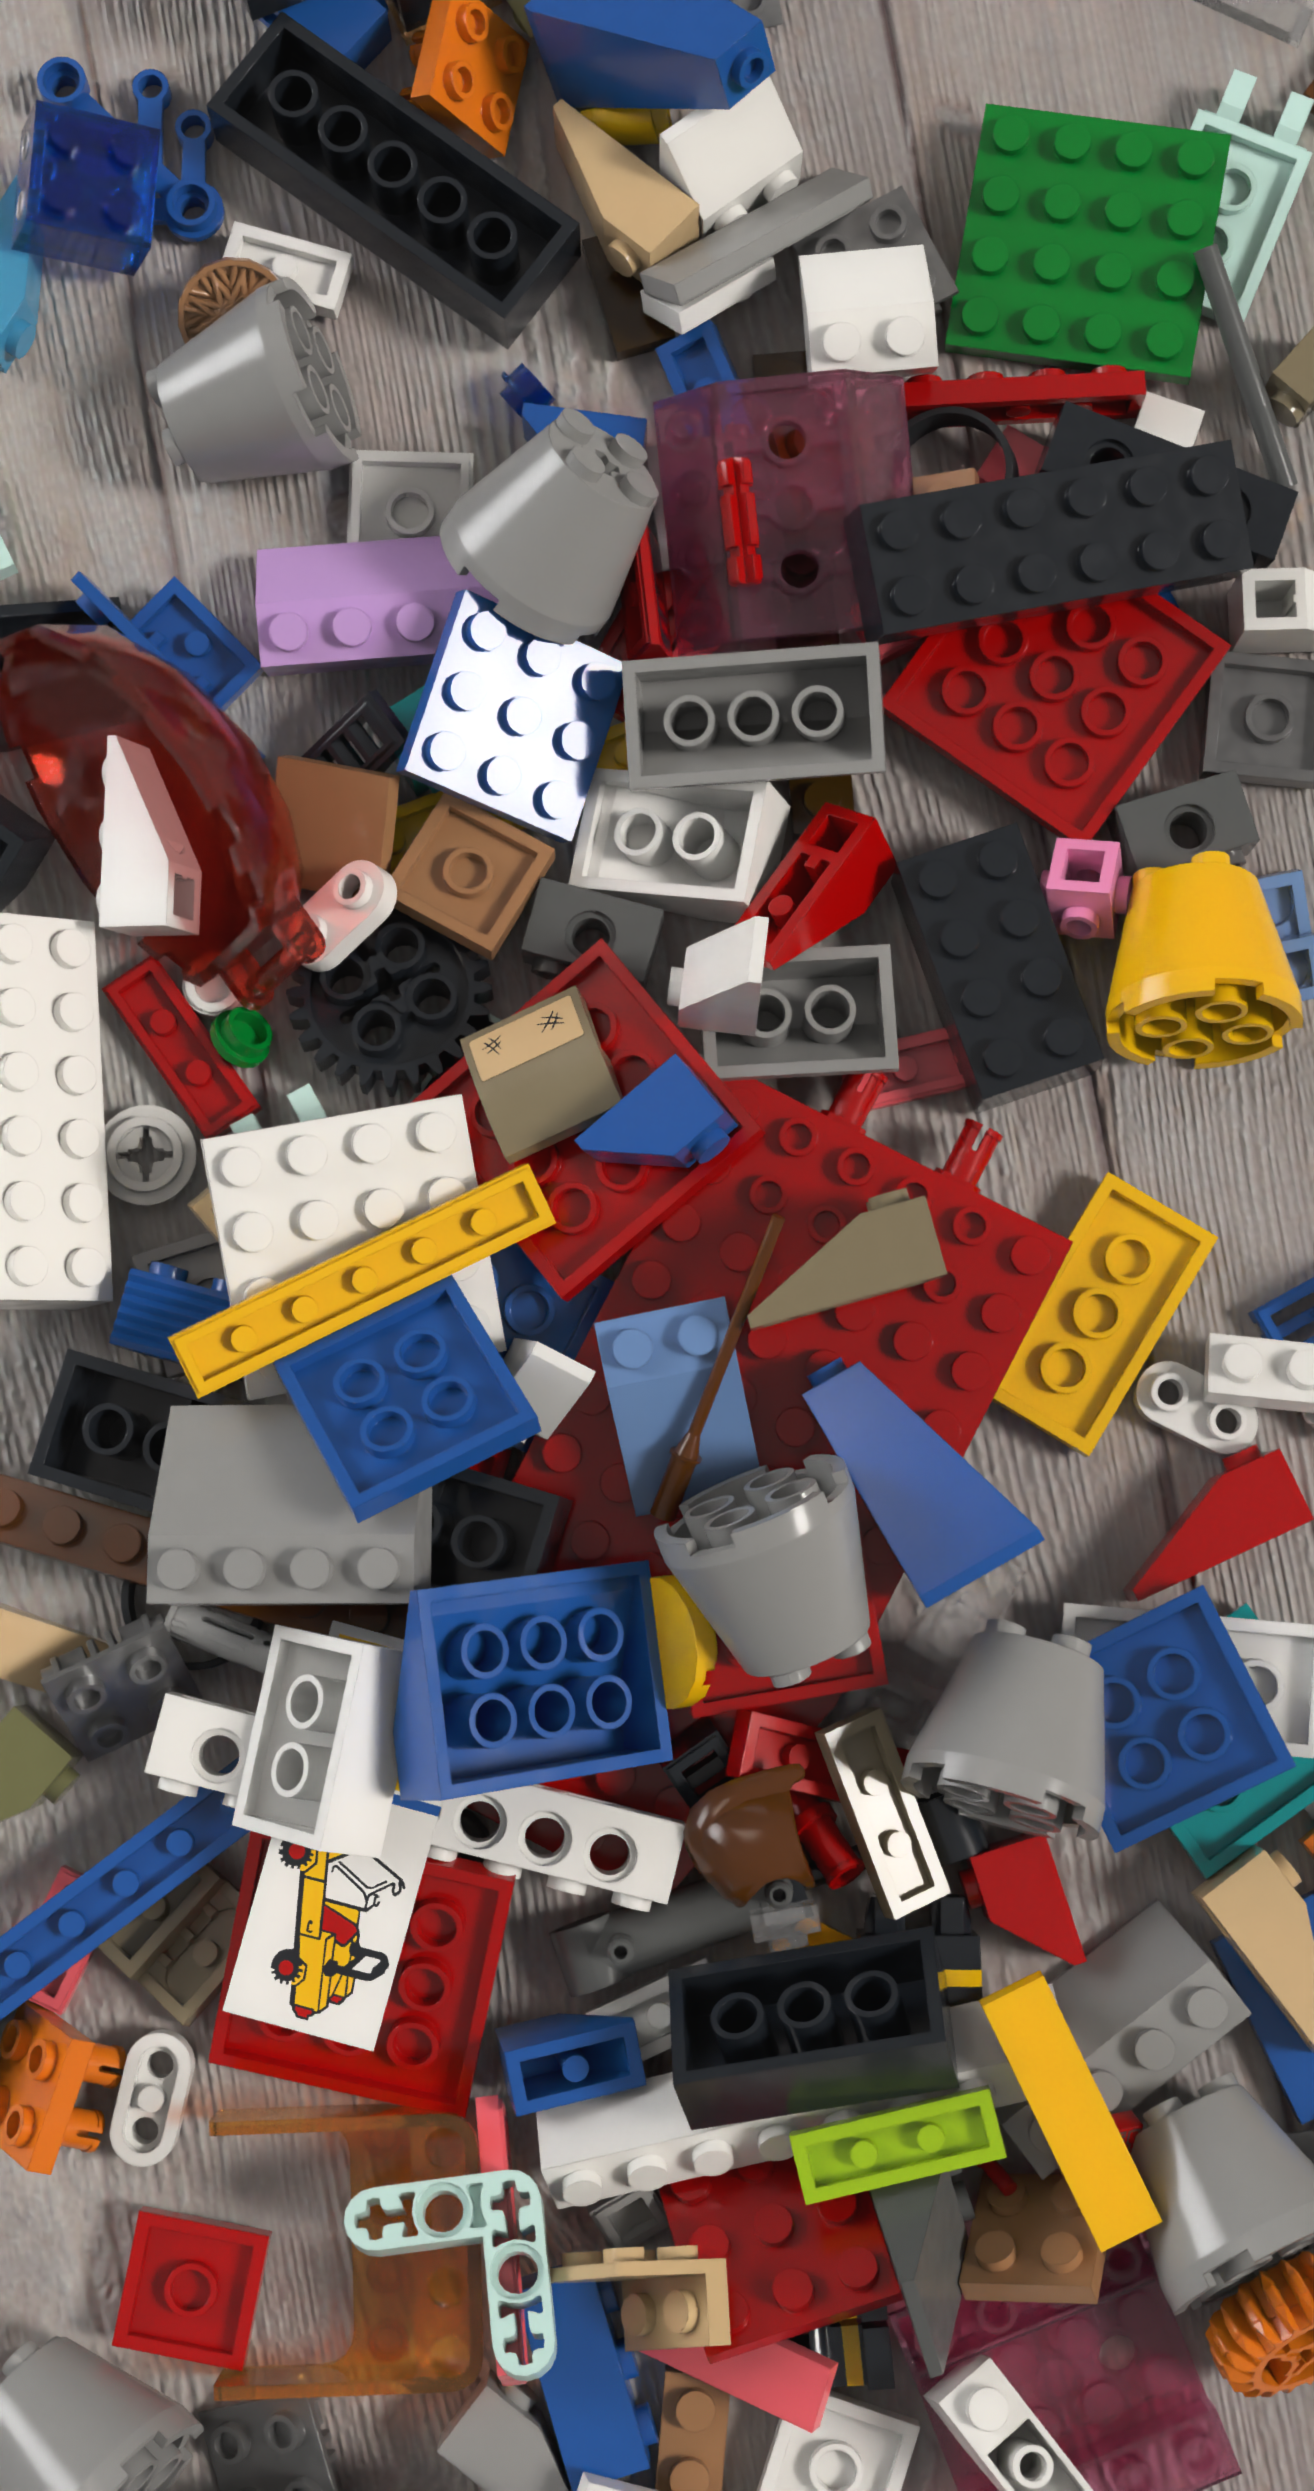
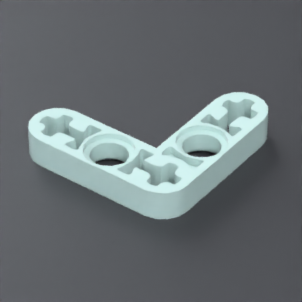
M501 2170L372 2187L360 2191L351 2199L344 2216L346 2233L355 2247L368 2256L384 2257L483 2243L492 2347L499 2366L508 2376L519 2381L538 2379L551 2369L557 2355V2336L544 2206L538 2186L529 2175L519 2170ZM516 2187L520 2198L530 2199V2205L519 2209L521 2234L526 2236L535 2231L536 2240L531 2242L513 2239L495 2247V2237L509 2238L508 2222L503 2211L493 2210V2204L504 2200V2189ZM441 2195H452L458 2198L463 2206L461 2221L454 2229L447 2232H437L431 2229L425 2220L427 2206L435 2197ZM414 2199L412 2217L418 2230V2235L407 2237L408 2228L404 2222L383 2226V2238L372 2240L366 2228H358L359 2221L370 2218V2207L381 2205L386 2216L407 2215L402 2202ZM516 2255L529 2257L538 2268L537 2280L534 2286L520 2294L504 2290L499 2282V2271L503 2263ZM542 2302L543 2312L528 2311L529 2328L534 2339L545 2340L544 2348H538L533 2351V2363L521 2365L516 2353H506V2345L514 2343L518 2339L517 2318L514 2313L502 2318L501 2308L525 2309Z

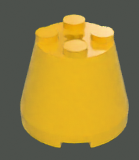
M1221 851L1201 852L1192 857L1191 863L1178 864L1166 868L1147 867L1133 874V888L1129 898L1105 1011L1106 1035L1110 1047L1122 1057L1144 1065L1153 1063L1155 1055L1176 1059L1193 1058L1194 1069L1216 1068L1245 1063L1282 1049V1036L1293 1028H1303L1302 1000L1256 876L1244 868L1231 865L1230 856Z

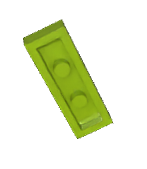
M989 2085L792 2131L789 2135L806 2205L1007 2158Z

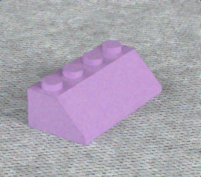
M440 536L257 550L255 595L260 665L268 676L432 664L456 592L467 589L495 603H498L499 600L486 590L470 572L467 575H457L445 555Z

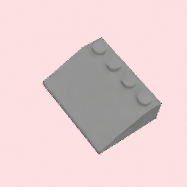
M293 1404L171 1406L148 1533L146 1604L169 1606L408 1605L410 1591L431 1588L432 1487L357 1523Z

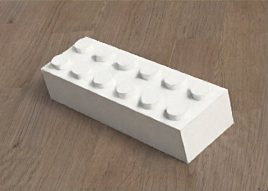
M0 912V1309L78 1310L113 1301L95 923L93 921Z

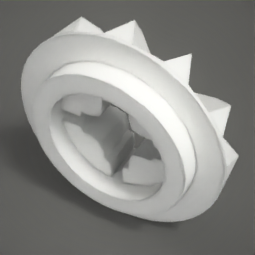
M138 1105L119 1112L105 1125L108 1190L122 1201L150 1207L165 1201L174 1200L176 1195L187 1184L192 1182L196 1160L199 1155L191 1129L177 1114L160 1106ZM146 1130H149V1137L152 1139L153 1147L156 1150L165 1152L167 1155H173L172 1158H164V1161L153 1163L152 1173H149L148 1182H146V1176L143 1174L140 1164L127 1158L121 1159V1156L131 1155L132 1152L142 1150L143 1141L146 1140Z

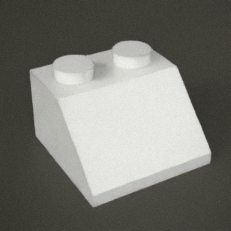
M770 76L730 110L695 109L660 134L659 174L699 204V240L798 186L803 150Z
M923 244L802 255L798 257L808 386L932 374L939 367L934 298Z

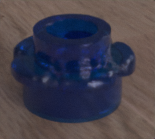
M523 363L510 375L505 371L501 374L502 379L508 385L499 394L521 418L523 402L550 406L556 400Z

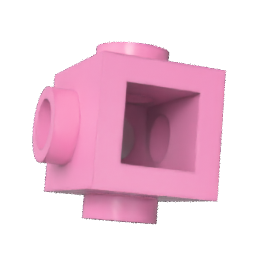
M1056 838L1050 870H1043L1040 878V887L1059 935H1067L1075 939H1090L1092 937L1115 939L1119 914H1126L1133 882L1132 876H1123L1120 842Z

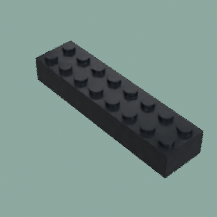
M67 1349L27 1474L152 1512L171 1406L255 1404L211 1392L198 1399L191 1385ZM468 1468L432 1486L431 1588L551 1573L573 1501Z

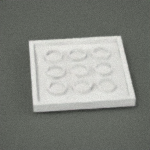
M462 1094L200 1139L230 1306L478 1186ZM488 1256L451 1275L454 1277L498 1352L507 1351L491 1258ZM273 1362L243 1377L248 1400L287 1393L278 1377Z

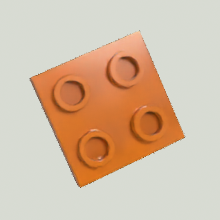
M432 0L426 29L416 31L411 39L416 43L410 45L409 49L410 59L416 68L413 86L403 88L399 95L438 123L440 122L459 138L489 159L505 157L530 43L480 0Z
M26 2001L17 2008L14 2019L10 2020L5 2026L0 2042V2148L26 2171L51 2175L61 2146L80 2149L87 2153L94 2152L99 2146L101 2140L97 2137L88 2136L89 2132L103 2134L105 2127L104 2114L98 2109H83L74 2107L82 2082L98 2084L110 2089L117 2087L122 2076L119 2073L109 2071L111 2067L124 2070L127 2056L123 2046L95 2043L54 2012L36 2003Z

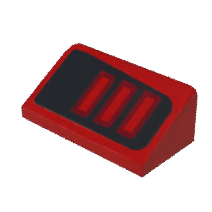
M647 525L620 592L628 660L673 657L660 548Z

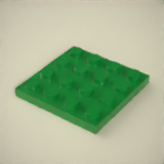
M986 103L955 281L959 293L954 295L952 299L945 340V352L1087 372L1105 365H1120L1125 367L1127 371L1145 370L1146 380L1189 385L1205 294V287L1193 253L1213 245L1231 135Z

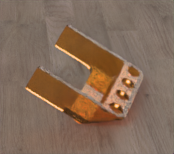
M377 2103L221 2109L209 2120V2136L340 2131L347 2140L350 2152L351 2199L360 2191L372 2187L479 2173V2147L476 2132L468 2120L456 2113ZM452 2195L435 2197L426 2208V2224L437 2232L450 2231L461 2221L463 2206L460 2200ZM414 2199L402 2202L407 2214L402 2216H386L381 2205L370 2207V2218L359 2221L358 2228H366L372 2240L383 2238V2226L404 2222L408 2228L407 2237L418 2235V2230L412 2217ZM352 2243L354 2334L352 2344L347 2352L337 2360L323 2364L245 2366L243 2371L223 2368L213 2385L214 2401L446 2393L466 2388L475 2381L480 2373L484 2357L481 2244L375 2257L360 2252Z

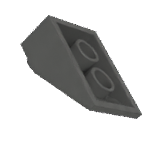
M962 2168L869 2190L930 2379L944 2374L962 2297L959 2279L968 2243V2235L964 2223L976 2218L964 2181L960 2180L952 2183L951 2176L962 2173Z

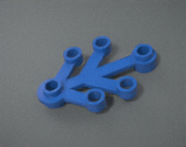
M55 57L42 65L37 75V86L45 105L57 114H73L117 156L77 158L69 152H59L52 155L46 163L45 173L54 192L61 196H73L79 193L84 185L147 184L160 197L121 200L117 195L109 192L96 195L89 203L88 214L94 229L99 234L106 237L117 236L125 230L127 225H167L172 234L177 238L188 242H199L212 237L220 229L225 215L223 201L218 191L206 183V151L214 142V131L209 117L204 112L196 109L187 110L180 114L175 122L176 135L180 146L183 148L181 181L163 165L164 110L171 103L172 93L168 80L162 72L155 69H146L138 73L133 80L132 90L138 105L137 140L90 96V86L82 66L77 61L68 57ZM157 85L162 88V91L156 97L147 98L142 95L144 89L148 86ZM71 86L76 88V91L69 96H56L63 87ZM199 125L205 128L203 134L197 138H189L184 135L191 126ZM63 168L76 170L74 176L69 180L61 181L55 178L58 171ZM192 207H200L205 210L204 214L199 218L186 219L184 217L186 211ZM106 208L118 210L117 216L111 221H101L98 219L100 212Z

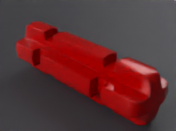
M747 457L725 458L718 461L716 472L718 490L724 492V495L720 496V509L725 552H730V557L726 561L728 582L733 587H750L760 584L763 578L761 554H756L760 540L755 493L749 492V488L753 486L752 465Z

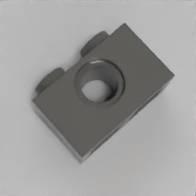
M1236 769L1117 805L1106 821L1112 841L1120 842L1124 876L1133 877L1135 872L1147 867L1166 868L1178 864L1191 863L1194 855L1205 851L1225 852L1230 856L1231 865L1241 867L1246 864L1244 856H1247L1260 841ZM1174 825L1190 827L1198 837V847L1185 849L1178 846L1171 838L1170 827Z
M541 877L521 947L523 962L532 965L531 972L533 974L553 980L582 955L573 945L576 937L585 930L595 929L607 936L609 947L646 989L664 924V910Z

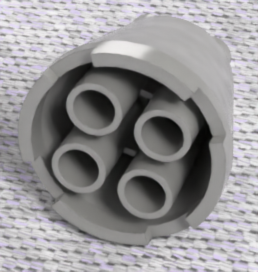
M283 277L259 287L159 363L158 367L146 372L145 379L149 392L155 403L163 409L169 428L162 430V439L170 459L176 466L187 463L196 478L202 483L333 470L359 459L355 447L351 448V440L362 436L345 370L338 352L331 353L322 332L317 326L310 324L309 319L317 317L316 308L307 294L293 279Z
M565 408L557 419L547 425L456 501L440 527L441 544L448 561L457 575H467L470 572L486 590L499 600L493 611L530 634L548 641L573 645L579 636L597 635L613 613L659 496L650 473L643 465L648 458L646 450L629 435L618 433L613 437L594 426L579 411Z
M810 1455L803 1460L805 1469L780 1468L769 1471L768 1466L764 1465L731 1477L680 1504L679 1508L683 1518L671 1528L669 1523L657 1526L654 1530V1537L665 1564L743 1670L752 1676L770 1677L773 1686L776 1688H784L800 1683L811 1675V1666L831 1657L845 1659L858 1655L870 1647L872 1643L867 1632L870 1627V1616L855 1486L845 1461L836 1455Z
M988 1619L984 1632L976 1633L973 1636L911 1747L900 1780L901 1785L919 1798L930 1799L932 1790L944 1795L943 1801L946 1804L959 1809V1815L990 1825L1052 1839L1055 1838L1056 1833L1061 1832L1062 1827L1078 1828L1076 1837L1087 1841L1095 1840L1099 1837L1105 1813L1104 1669L1098 1662L1090 1658L1092 1645L1085 1640L1070 1635L1054 1634L1051 1642L1026 1636V1629L1016 1623L1002 1619Z
M1232 2072L1224 2074L1202 2086L1198 2090L1201 2097L1184 2106L1178 2097H1173L1143 2114L1145 2122L1142 2123L1143 2129L1136 2135L1131 2152L1136 2168L1163 2221L1147 2229L1146 2233L1160 2288L1174 2315L1187 2310L1189 2304L1192 2310L1195 2311L1237 2292L1240 2284L1249 2283L1259 2275V2270L1267 2271L1277 2266L1281 2259L1288 2261L1296 2258L1303 2251L1302 2248L1306 2246L1310 2250L1314 2249V2164L1242 2085H1239Z
M55 2336L41 2348L33 2340H30L17 2349L2 2368V2372L7 2378L0 2384V2491H168L193 2457L184 2447L189 2436L195 2440L204 2431V2427L182 2404L68 2337Z

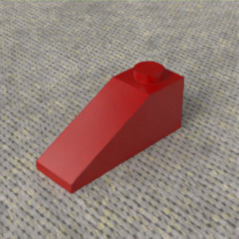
M828 802L824 803L735 924L737 925L754 916L769 917L764 960L765 968L776 970L865 913L894 873L896 860L877 819Z
M1254 1444L1221 1459L1226 1471L1209 1478L1123 1589L1128 1602H1139L1314 1520L1280 1448L1261 1454L1257 1444Z

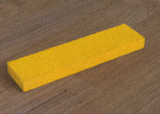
M1039 1970L978 2000L1101 2253L1163 2222L1041 1971Z

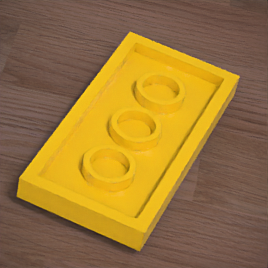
M1110 1172L1104 1175L1068 1235L1067 1239L1073 1241V1244L992 1400L1084 1457H1088L1092 1453L1218 1239L1214 1234Z

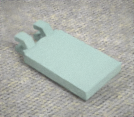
M1234 69L1217 113L1198 109L1190 130L1231 135L1213 244L1217 243L1244 322L1313 154L1307 151L1306 148L1296 144L1314 99L1292 91L1275 133L1272 136L1239 123L1257 77ZM1205 290L1201 315L1216 320Z

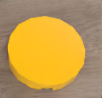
M674 1575L651 1577L650 1584L666 1709L693 1706L705 1697L710 1685L703 1684L706 1679V1671L715 1670L718 1654L716 1632Z

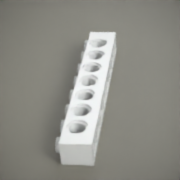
M177 1692L165 1693L144 1773L160 1776L157 1788L175 1794L197 1797L199 1787L223 1792L225 1795L222 1804L235 1808L256 1712ZM223 1735L236 1743L239 1750V1761L233 1771L218 1773L207 1765L204 1750L207 1742L213 1736ZM534 1784L443 1800L427 1857L451 1862L457 1858L458 1852L484 1858L483 1864L485 1868L499 1875H516V1879H520L522 1870L527 1869L549 1875L547 1887L585 1896L587 1885L613 1891L611 1903L634 1910L649 1912L652 1901L668 1904L686 1824L682 1820ZM473 1802H487L494 1806L499 1814L500 1824L497 1830L486 1838L472 1837L462 1827L461 1813L465 1807ZM540 1818H551L557 1821L564 1830L563 1843L555 1852L550 1854L534 1852L529 1848L525 1840V1833L529 1825ZM607 1834H614L623 1838L628 1845L626 1861L622 1866L611 1871L596 1867L590 1859V1850L593 1843L599 1837Z

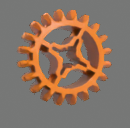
M1302 2251L1294 2259L1288 2261L1281 2259L1277 2266L1267 2271L1259 2270V2275L1249 2283L1239 2285L1238 2292L1235 2295L1224 2298L1220 2304L1221 2309L1215 2311L1209 2319L1210 2326L1205 2336L1209 2342L1208 2345L1213 2361L1222 2378L1228 2380L1234 2392H1242L1245 2397H1257L1259 2395L1261 2397H1272L1279 2391L1290 2393L1295 2387L1305 2383L1311 2385L1314 2381V2253Z

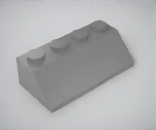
M878 642L621 661L630 791L886 773L881 660Z
M1157 1898L1085 1954L1087 1962L1075 1966L1071 1965L1048 1983L1053 1984L1060 2011L1110 2114L1133 2109L1252 2014L1211 1959ZM1027 2101L995 2108L998 2122L1042 2180L1059 2167Z

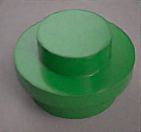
M236 1007L233 1010H226L216 1017L210 1027V1037L214 1047L223 1059L235 1066L254 1068L260 1065L269 1054L273 1038L272 1030L267 1020L254 1009Z

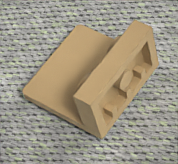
M698 2245L658 2247L657 2260L656 2250H644V2247L603 2249V2257L602 2251L562 2253V2267L550 2268L551 2283L622 2281L623 2304L621 2320L624 2327L625 2352L731 2345L726 2258L698 2259Z

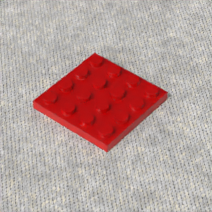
M1158 594L935 634L926 638L883 697L884 715L1059 838L1092 840L1232 645Z
M602 938L514 1014L576 985L585 998L601 1048L612 1063L623 1098L676 1053L693 1070L738 1124L736 1128L727 1134L730 1137V1141L717 1156L702 1164L696 1161L689 1168L598 1162L584 1152L575 1142V1139L585 1131L583 1130L509 1164L501 1151L486 1116L465 1056L412 1101L416 1102L462 1094L478 1186L524 1163L529 1164L556 1223L517 1242V1244L560 1298L567 1302L766 1134Z
M251 1831L208 2063L465 2120L516 1875H499L486 1869L483 1863L457 1857L451 1862H445L427 1857L373 2052L222 2011L271 1840L270 1836Z

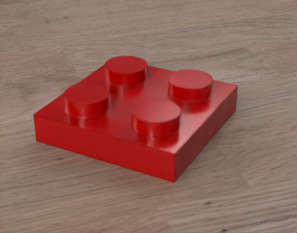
M143 2206L138 2213L112 2346L243 2371L247 2361L272 2231Z

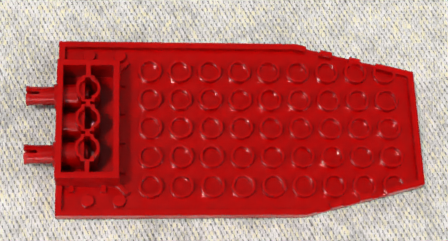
M872 1073L862 1092H858L857 1088L865 1074H847L829 1110L822 1109L821 1112L756 1079L723 1081L766 1134L633 1246L594 1321L596 1323L725 1296L731 1322L772 1214L783 1216L785 1221L748 1314L860 1213L868 1212L866 1203L869 1202V1198L907 1188L910 1199L926 1196L947 1270L945 1276L751 1331L748 1318H746L735 1348L759 1466L767 1465L769 1471L780 1468L805 1469L803 1460L810 1455H836L801 1394L813 1388L806 1376L839 1357L842 1358L847 1368L860 1361L963 1457L1073 1244V1241L979 1194L981 1189L976 1187L998 1143H1001L1003 1136L993 1129L988 1128L977 1150L974 1151L972 1146L983 1124L966 1118L963 1123L964 1127L943 1169L936 1167L935 1170L865 1136L866 1131L861 1127L883 1086L889 1080L882 1073ZM593 1323L574 1361L596 1371L594 1377L548 1439L535 1435L512 1482L573 1501L552 1572L649 1560L651 1577L667 1575L666 1564L654 1537V1530L659 1526L658 1522L663 1520L656 1518L652 1514L638 1517L635 1514ZM855 1488L858 1516L877 1621L879 1622L904 1571ZM680 1508L678 1510L676 1518L683 1517ZM842 1693L746 1710L817 1727L836 1706ZM691 1706L667 1709L671 1740L703 1718L709 1717L728 1746L731 1747L737 1711L693 1719ZM712 1750L707 1755L696 1761L694 1764L683 1770V1773L689 1770L697 1763H699L700 1761H702L704 1758H706L713 1752H715V1750ZM659 1763L540 1783V1785L682 1820L685 1824L690 1811L689 1806ZM726 1768L695 1789L698 1795H701L727 1777L725 1776ZM477 1801L467 1806L469 1809L500 1824L499 1814L491 1804ZM540 1818L529 1825L525 1838L551 1852H555L563 1843L564 1830L557 1821L551 1818ZM614 1834L599 1837L593 1843L590 1850V1859L593 1864L606 1871L615 1870L622 1866L628 1856L626 1841ZM684 1839L671 1890L675 1889L695 1867L685 1848Z

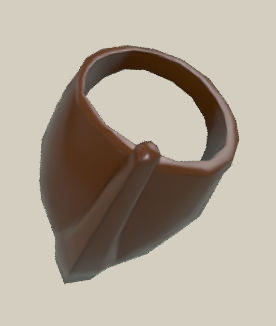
M800 1764L778 1766L735 1778L709 1790L690 1808L683 1831L685 1848L695 1868L724 1899L738 1908L744 1907L765 1884L778 1879L796 1880L806 1888L815 1886L814 1876L800 1844L790 1794L792 1786L805 1776V1770Z

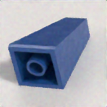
M531 0L524 5L556 100L558 102L560 99H563L573 108L730 110L776 71L762 20L730 0Z
M839 1357L806 1376L813 1388L801 1394L835 1454L845 1461L857 1492L926 1608L1045 1540L1038 1527L860 1361L847 1368L842 1358Z

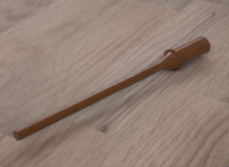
M772 1214L689 1430L677 1446H673L670 1449L671 1458L650 1509V1513L663 1521L673 1522L675 1520L694 1469L702 1461V1458L699 1456L700 1436L785 1221V1218L781 1215Z

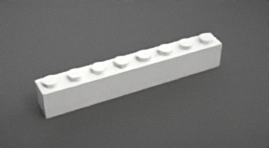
M1051 1983V1984H1048V1986H1049V1988H1050V1990H1051V1992H1052V1994H1053V1996H1054V1998H1055V2000H1056V1996H1055L1053 1984H1052V1983ZM979 2001L950 2007L960 2088L691 2130L674 2089L673 2072L645 2078L646 2086L536 2112L541 2172L557 2209L571 2206H588L601 2199L636 2191H653L666 2184L701 2176H718L731 2169L765 2161L789 2159L794 2156L789 2139L790 2132L985 2085L990 2087L995 2108L1027 2100Z

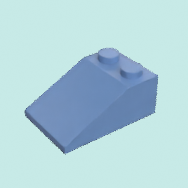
M725 1296L594 1323L607 1391L636 1517L651 1514L650 1509L671 1458L670 1449L673 1446H677L689 1430L730 1325ZM736 1348L733 1351L701 1433L699 1456L702 1458V1461L694 1469L682 1503L722 1481L760 1467Z

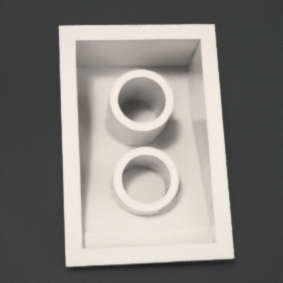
M596 768L585 800L568 884L660 908L671 913L708 921L736 923L780 864L791 806L769 781L630 791L628 770Z

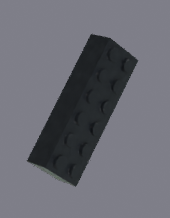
M283 11L280 12L206 105L217 142L506 349L510 348L581 257L579 222Z
M1231 440L860 504L843 519L866 642H878L879 645L1226 582L1254 568Z

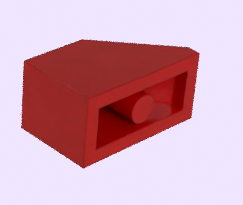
M1022 1833L991 1843L987 1850L965 1859L968 1869L959 1871L958 1876L970 1910L981 1907L983 1915L990 1922L1074 1966L1087 1962L1046 1837Z

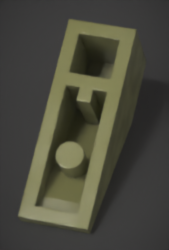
M27 1704L13 1706L0 1722V1823L42 1805L46 1799L55 1805L67 1794L80 1777V1774L74 1767L84 1756L82 1751Z

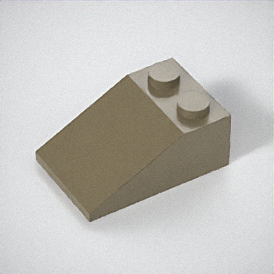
M907 1188L869 1198V1202L866 1203L868 1212L860 1213L747 1315L751 1331L926 1283L945 1276L947 1270L926 1196L910 1199Z

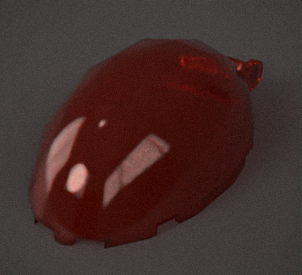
M38 624L0 639V653L3 658L5 657L1 673L2 677H0V718L5 739L10 749L20 745L34 776L33 779L25 782L33 802L83 884L96 898L98 887L101 884L102 849L99 842V829L104 820L105 800L102 765L107 755V735H117L150 749L202 871L199 935L143 936L144 938L137 945L156 961L167 956L183 969L181 971L183 980L199 987L220 975L243 1007L253 1011L263 1009L273 1000L274 990L303 963L309 964L314 962L324 953L326 943L322 932L300 903L304 866L292 814L254 742L188 672L107 625ZM276 936L283 947L260 967L252 954Z

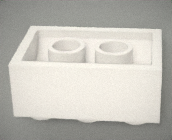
M275 1624L232 1821L233 1826L317 1851L381 1858L398 1777L393 1727L403 1650Z

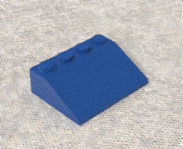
M649 1560L410 1591L393 1727L401 1800L443 1801L672 1761L673 1753L650 1583Z

